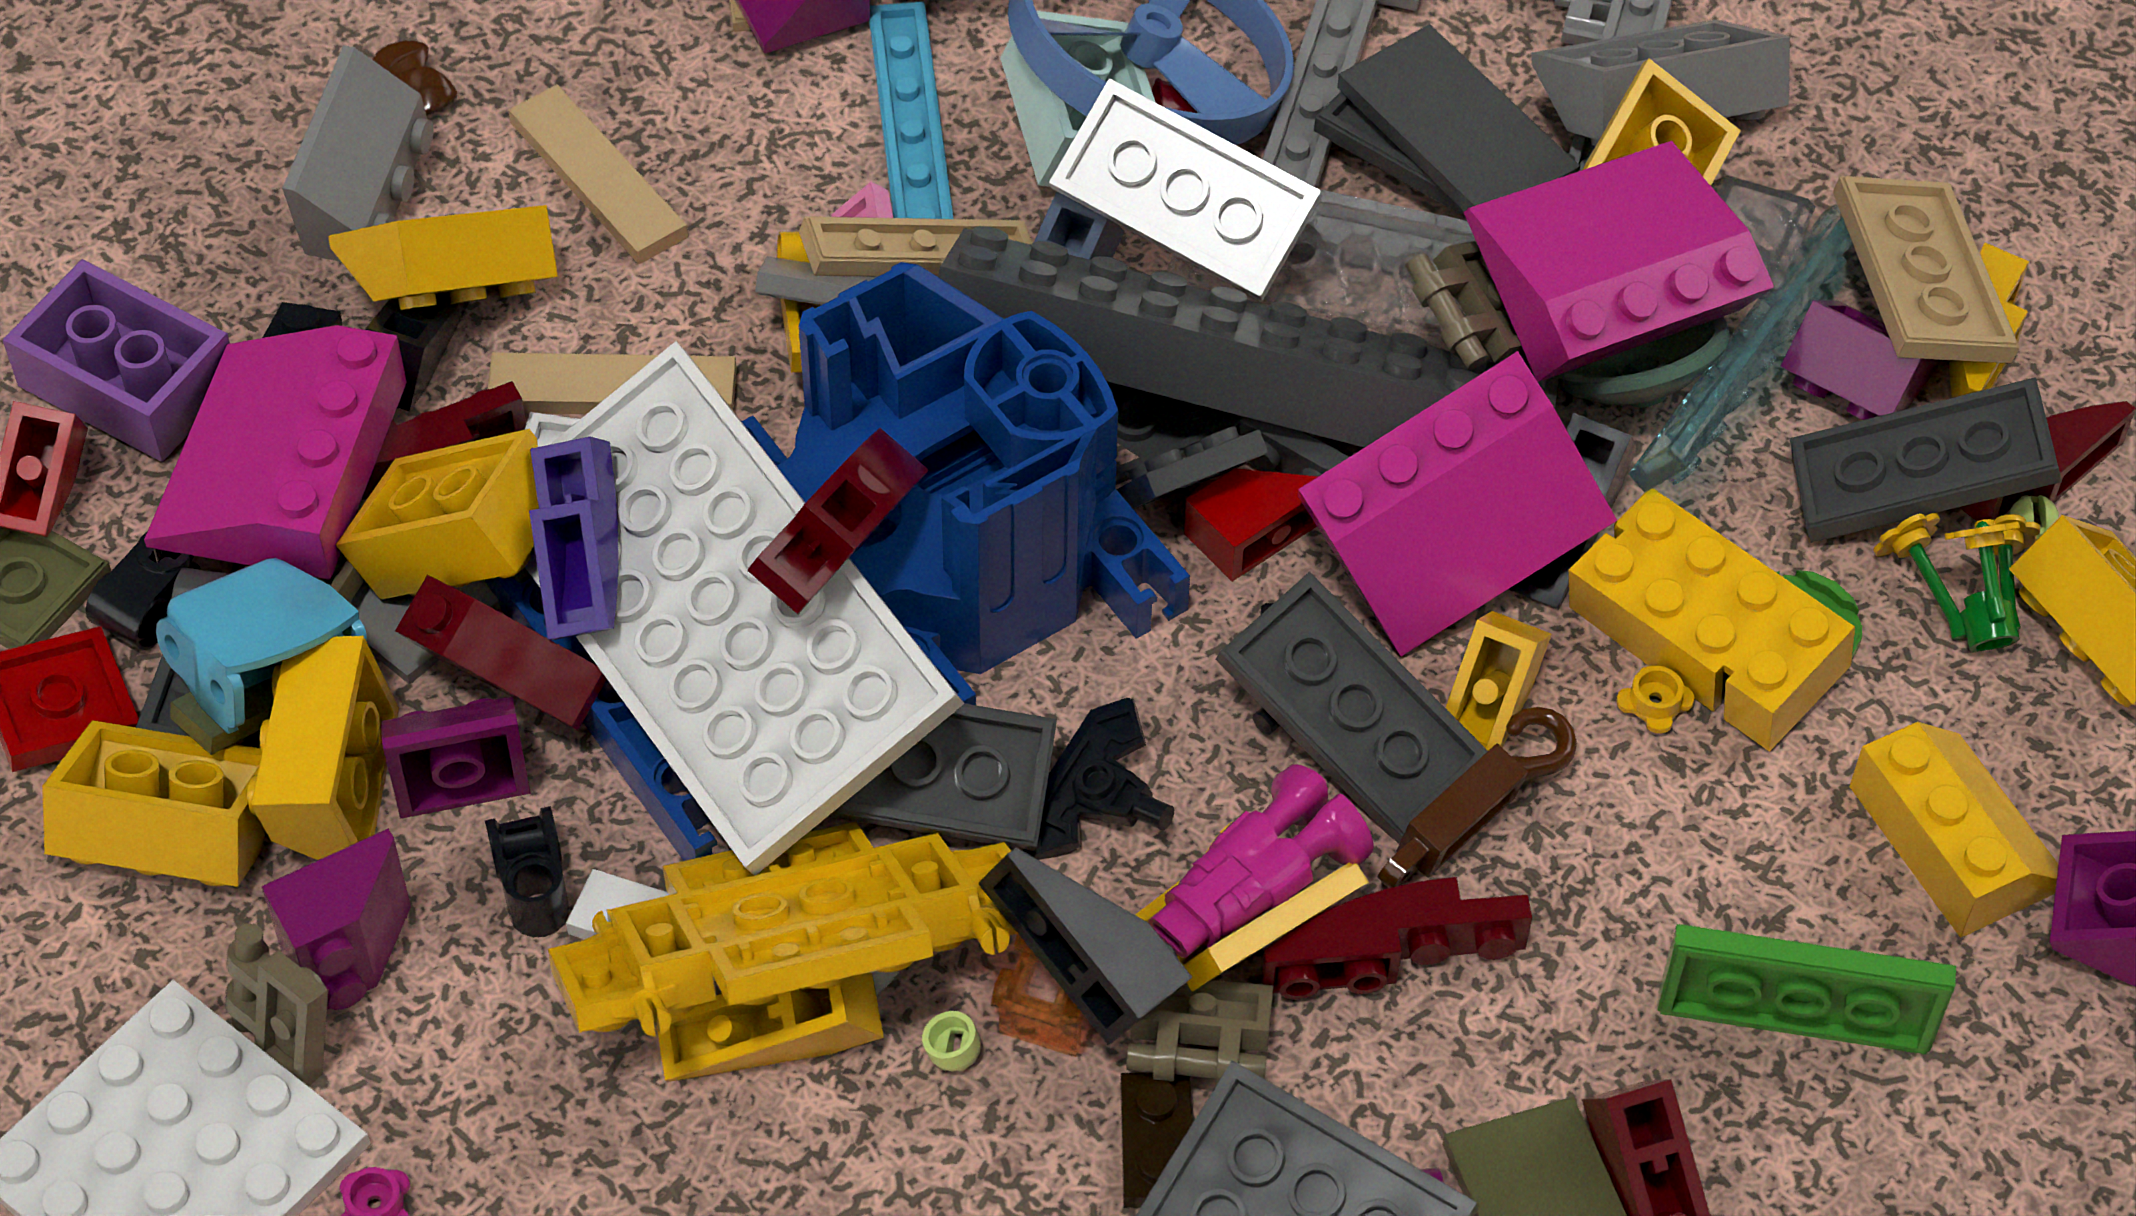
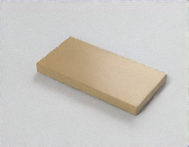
M1839 176L1833 194L1897 357L2012 363L2020 347L1950 183Z

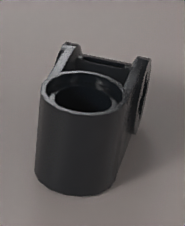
M147 532L141 536L138 543L116 567L97 582L87 599L85 608L86 617L91 623L102 627L107 632L141 650H148L158 643L156 625L160 619L167 617V606L172 599L174 583L182 568L201 570L200 566L193 561V555L146 547L144 539Z
M551 806L541 808L538 816L499 824L495 818L485 820L497 878H501L509 918L514 928L521 934L530 937H546L556 933L565 924L569 916V903L561 864H563ZM535 894H543L538 897H530Z

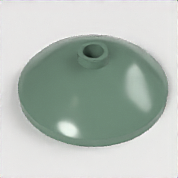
M1720 317L1554 376V378L1559 380V389L1578 398L1609 405L1653 406L1664 401L1668 395L1678 392L1691 384L1716 363L1730 340L1728 325L1725 318Z

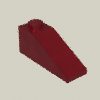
M428 574L395 632L434 657L513 696V698L577 731L607 680L597 665Z
M1671 1079L1646 1080L1582 1099L1593 1141L1627 1216H1711Z

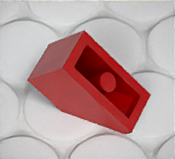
M13 401L0 450V528L42 537L49 536L73 488L88 427L76 414Z
M1234 468L1215 481L1208 480L1203 482L1186 499L1184 535L1233 582L1317 527L1300 501L1298 489L1319 476Z

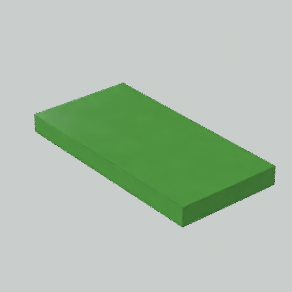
M1676 924L1659 988L1657 1011H1660L1662 1015L1926 1054L1931 1050L1955 989L1956 965Z

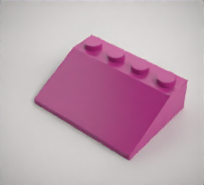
M1672 141L1470 207L1464 211V215L1537 382L1740 311L1774 288L1749 229Z
M335 325L227 344L144 539L146 547L250 566L265 559L278 558L313 577L331 580L341 554L336 543L357 513L407 383L397 335Z
M1518 351L1298 489L1300 501L1400 657L1617 521L1552 403Z

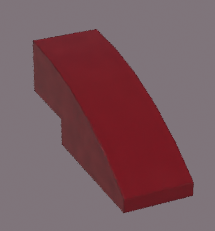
M2123 401L2088 406L2047 417L2062 482L1959 508L1976 521L1983 519L1995 520L1997 517L2008 512L2013 504L2026 495L2036 497L2042 495L2055 503L2124 443L2136 408L2129 402Z

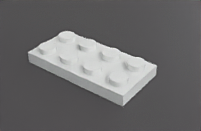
M1110 78L1049 181L1051 188L1261 302L1322 198L1321 190Z

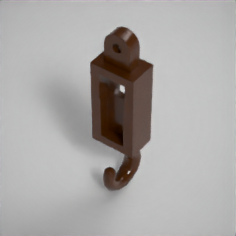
M1543 707L1526 708L1514 714L1506 726L1509 735H1520L1528 725L1544 726L1554 735L1556 749L1545 755L1531 757L1511 756L1496 743L1409 822L1396 850L1397 853L1384 865L1377 878L1388 888L1401 886L1417 870L1429 878L1515 799L1524 780L1551 775L1566 768L1574 758L1577 747L1574 728L1566 717L1553 709Z

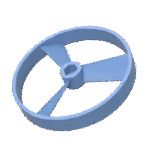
M1009 0V27L1022 57L1037 77L1051 91L1085 116H1088L1107 82L1091 73L1073 59L1051 35L1122 37L1120 46L1125 56L1142 67L1158 69L1197 113L1165 107L1166 109L1234 145L1242 144L1256 137L1268 126L1289 87L1294 70L1293 53L1288 36L1279 19L1264 0L1206 1L1230 18L1250 38L1259 51L1270 82V97L1267 99L1263 98L1181 36L1183 25L1179 17L1190 0H1149L1147 4H1141L1135 9L1125 32H1112L1039 18L1033 0Z

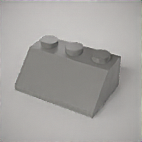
M343 45L282 188L304 254L341 262L340 259L330 248L328 236L394 222L400 202L408 201L414 186L415 165L420 154L425 155L429 151L434 131L433 122L427 119L421 94L361 51L351 46Z

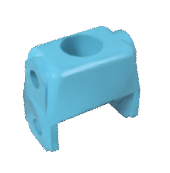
M278 558L265 559L175 596L167 606V617L160 619L156 625L157 641L166 662L183 679L201 709L228 734L237 731L238 726L245 723L244 690L272 678L275 666L282 664L283 660L301 654L336 636H364L367 642L366 630L359 619V611L332 586Z

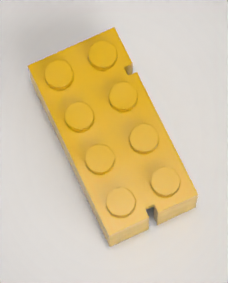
M1652 487L1614 523V537L1605 533L1569 569V607L1648 666H1664L1676 672L1682 679L1684 686L1692 690L1694 699L1712 712L1722 704L1723 671L1730 677L1726 680L1724 720L1769 752L1851 666L1855 634L1854 625Z

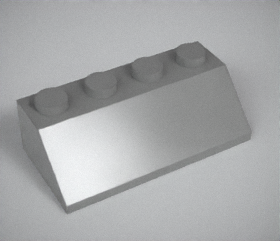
M1714 19L1531 53L1532 66L1566 130L1591 138L1593 146L1597 145L1639 68L1648 58L1725 118L1731 117L1738 120L1761 119L1765 117L1766 109L1789 105L1790 36Z

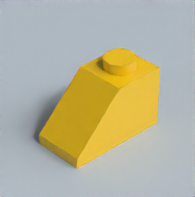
M1494 611L1477 619L1445 707L1488 751L1496 743L1503 748L1509 736L1506 730L1507 723L1514 714L1521 711L1534 685L1552 635L1549 632Z

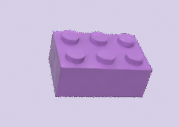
M81 259L2 339L19 387L66 412L76 414L81 420L161 462L188 436L227 344H230L226 332L84 259Z

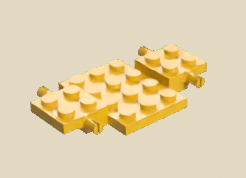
M851 822L808 832L757 875H753L744 867L733 850L664 865L662 867L668 896L606 909L608 922L603 911H599L592 920V927L596 935L582 941L548 948L551 972L579 1033L590 1030L610 1032L624 1027L631 1020L639 1019L643 1031L647 1035L656 1036L654 1022L660 1035H662L671 1026L670 1016L685 1014L693 1010L698 1004L716 1000L713 977L729 1006L739 1003L759 1005L773 1000L777 994L801 988L824 989L834 987L842 983L845 978L872 971L897 972L909 967L914 961L934 957L933 951H948L958 947L962 941L976 938L986 953L995 955L994 946L998 953H1002L1009 945V935L1017 934V932L978 883L1011 850L1005 842L976 849L951 851L939 833L874 848L857 822Z

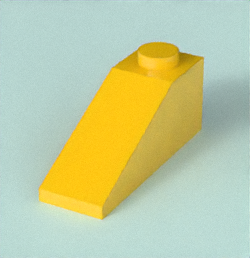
M871 972L847 977L842 983L830 988L816 989L806 987L777 994L773 1000L759 1005L739 1003L729 1006L723 994L716 995L715 1001L698 1004L693 1010L685 1014L670 1016L671 1026L664 1034L660 1035L657 1028L665 1081L668 1082L834 1054L884 1038L873 974Z

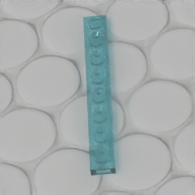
M1837 203L1820 215L1772 280L1774 288L1759 297L1730 336L1729 343L1720 358L1701 375L1628 473L1644 493L1666 480H1669L1672 485H1676L1699 467L1702 459L1697 455L1699 451L1710 445L1725 431L1727 424L1723 421V418L1748 399L1752 393V390L1748 387L1750 381L1763 374L1775 362L1777 357L1772 353L1774 348L1788 340L1799 329L1800 323L1796 320L1798 315L1807 311L1813 300H1819L1824 292L1819 286L1833 277L1846 264L1847 260L1843 257V253L1854 247Z

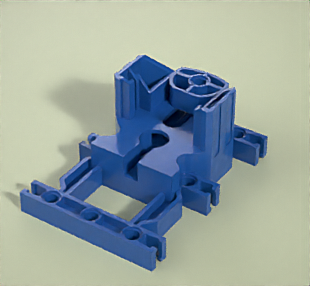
M904 262L892 266L890 271L870 281L864 280L839 293L837 298L817 308L811 307L803 311L799 323V339L805 407L796 434L795 448L790 457L787 458L753 415L741 422L805 503L853 452L879 428L884 430L929 470L861 547L851 555L850 559L965 704L976 705V693L958 671L982 674L1075 623L1083 590L1089 586L1096 590L1136 639L1151 631L1152 604L1157 602L1158 598L1150 588L1140 592L1138 589L1140 584H1149L1168 603L1167 607L1162 609V614L1168 621L1188 610L1190 575L1116 490L1115 459L1117 458L1118 408L1101 370L1089 354L1071 336L1054 323L1033 311L1022 312L1003 319L920 265ZM513 577L485 579L487 585L498 598L500 609L506 616L548 638L541 589L533 577L523 583L517 582ZM576 636L551 640L596 665ZM606 680L583 720L584 725L682 860L686 861L712 855V848L718 845L716 838L710 831L700 836L696 831L711 820L691 793L674 795V793L689 790L609 681ZM613 701H622L619 703H610Z

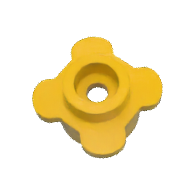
M1646 666L1635 675L1630 688H1623L1618 692L1616 703L1622 712L1633 713L1645 721L1649 731L1661 734L1671 730L1673 719L1680 711H1687L1692 708L1694 694L1690 688L1684 686L1680 676L1673 670L1664 666ZM1657 696L1661 699V702L1655 703L1649 698Z

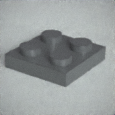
M1233 426L1201 439L1200 442L1184 448L1183 451L1186 456L1184 459L1180 449L1176 448L1144 461V464L1128 470L1131 482L1116 490L1133 509H1136L1225 474L1269 452L1259 429L1239 437L1236 427Z

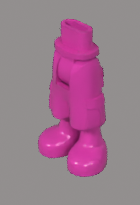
M1299 764L1290 765L1277 774L1272 782L1271 793L1273 801L1262 813L1256 810L1251 813L1245 811L1222 833H1219L1210 845L1209 851L1201 858H1198L1178 885L1165 894L1166 906L1149 919V924L1160 938L1173 948L1177 955L1186 958L1201 945L1209 948L1219 942L1221 937L1224 938L1231 935L1265 911H1270L1283 902L1289 901L1291 897L1295 896L1313 881L1311 862L1327 854L1342 865L1347 863H1357L1360 865L1373 853L1374 844L1366 822L1352 802L1343 794H1338L1328 801V787L1321 775L1315 770ZM1293 824L1305 826L1292 839L1278 838Z

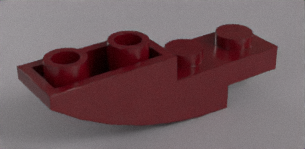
M513 381L492 389L481 390L469 398L435 411L421 413L413 419L398 425L392 419L362 499H368L396 458L525 430L526 419L523 401Z
M879 428L811 496L794 518L759 554L747 571L796 614H799L929 470L884 430Z
M1457 877L1419 881L1383 889L1350 900L1318 914L1272 944L1264 951L1261 985L1273 986V993H1280L1288 999H1303L1314 995L1319 990L1348 988L1353 993L1368 994L1381 990L1386 984H1397L1399 965L1402 959H1411L1414 963L1420 965H1432L1440 963L1452 955L1478 953L1480 957L1489 960L1506 958L1515 953L1516 950H1526L1532 922L1528 895L1461 900Z

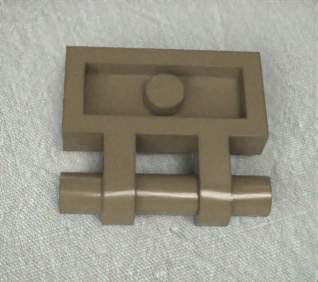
M1476 241L1447 246L1433 259L1438 271L1426 253L1419 254L1406 263L1405 267L1415 282L1412 288L1413 293L1422 307L1429 306L1443 328L1440 334L1441 339L1450 353H1458L1468 370L1481 366L1489 359L1486 350H1488L1494 362L1502 361L1517 351L1521 356H1526ZM1454 298L1458 301L1467 317L1464 316Z
M243 924L236 929L235 940L232 941L227 950V969L233 976V980L226 988L225 1006L227 1012L232 1016V1026L240 1032L253 1033L256 1046L309 1087L323 1074L328 989L314 971L307 967H299L280 950L269 957V947L263 941V930L256 924Z
M1211 980L1192 992L1187 983H1185L1166 1001L1131 1028V1039L1156 1041V1045L1129 1042L1126 1070L1151 1072L1155 1080L1174 1082L1175 1075L1216 1079V1086L1233 1060L1265 1079L1267 1056L1240 1053V1049L1267 1052L1273 986ZM1178 1043L1219 1047V1050L1178 1047Z

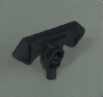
M1124 698L1089 711L1048 774L1036 851L1023 850V852L1037 860L1077 850V848L1081 847L1080 816L1101 819L1108 823L1128 827L1135 826L1136 822L1140 820L1160 830L1167 829L1174 817V807L1153 798V793L1149 786L1116 761L1146 746L1138 710L1133 699Z

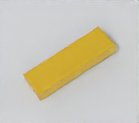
M1347 863L1291 897L1289 901L1283 902L1185 963L1183 966L1192 976L1186 982L1190 990L1193 992L1367 884L1368 880L1358 864Z

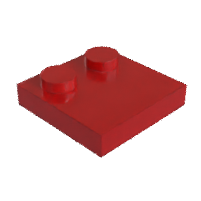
M98 626L0 651V742L12 772L63 759L92 720L136 728L139 720L102 627Z

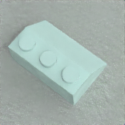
M1037 11L1039 18L1112 32H1125L1129 22ZM1051 35L1073 59L1100 79L1107 82L1110 78L1155 102L1144 67L1132 62L1122 52L1120 46L1122 37ZM1011 36L1000 57L1038 186L1051 187L1049 181L1087 116L1063 101L1037 77L1022 57Z

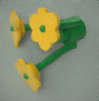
M1931 513L1926 516L1924 514L1913 515L1902 521L1897 528H1893L1880 536L1879 540L1881 542L1873 549L1875 555L1882 557L1894 552L1899 558L1912 556L1948 620L1952 640L1967 638L1969 649L1972 652L2004 648L2020 640L2018 630L2021 629L2016 610L2014 574L2009 568L2013 565L2014 554L2020 553L2024 548L2031 547L2037 541V535L2040 534V524L2026 522V519L2020 515L2006 514L1997 517L1995 520H1979L1975 522L1974 529L1944 534L1945 540L1964 537L1966 550L1979 549L1985 591L1977 592L1964 598L1966 609L1961 613L1924 550L1932 541L1930 536L1938 529L1936 524L1941 519L1937 513ZM1995 555H1998V557H1999L2000 585H1999V579H1998V573H1997Z

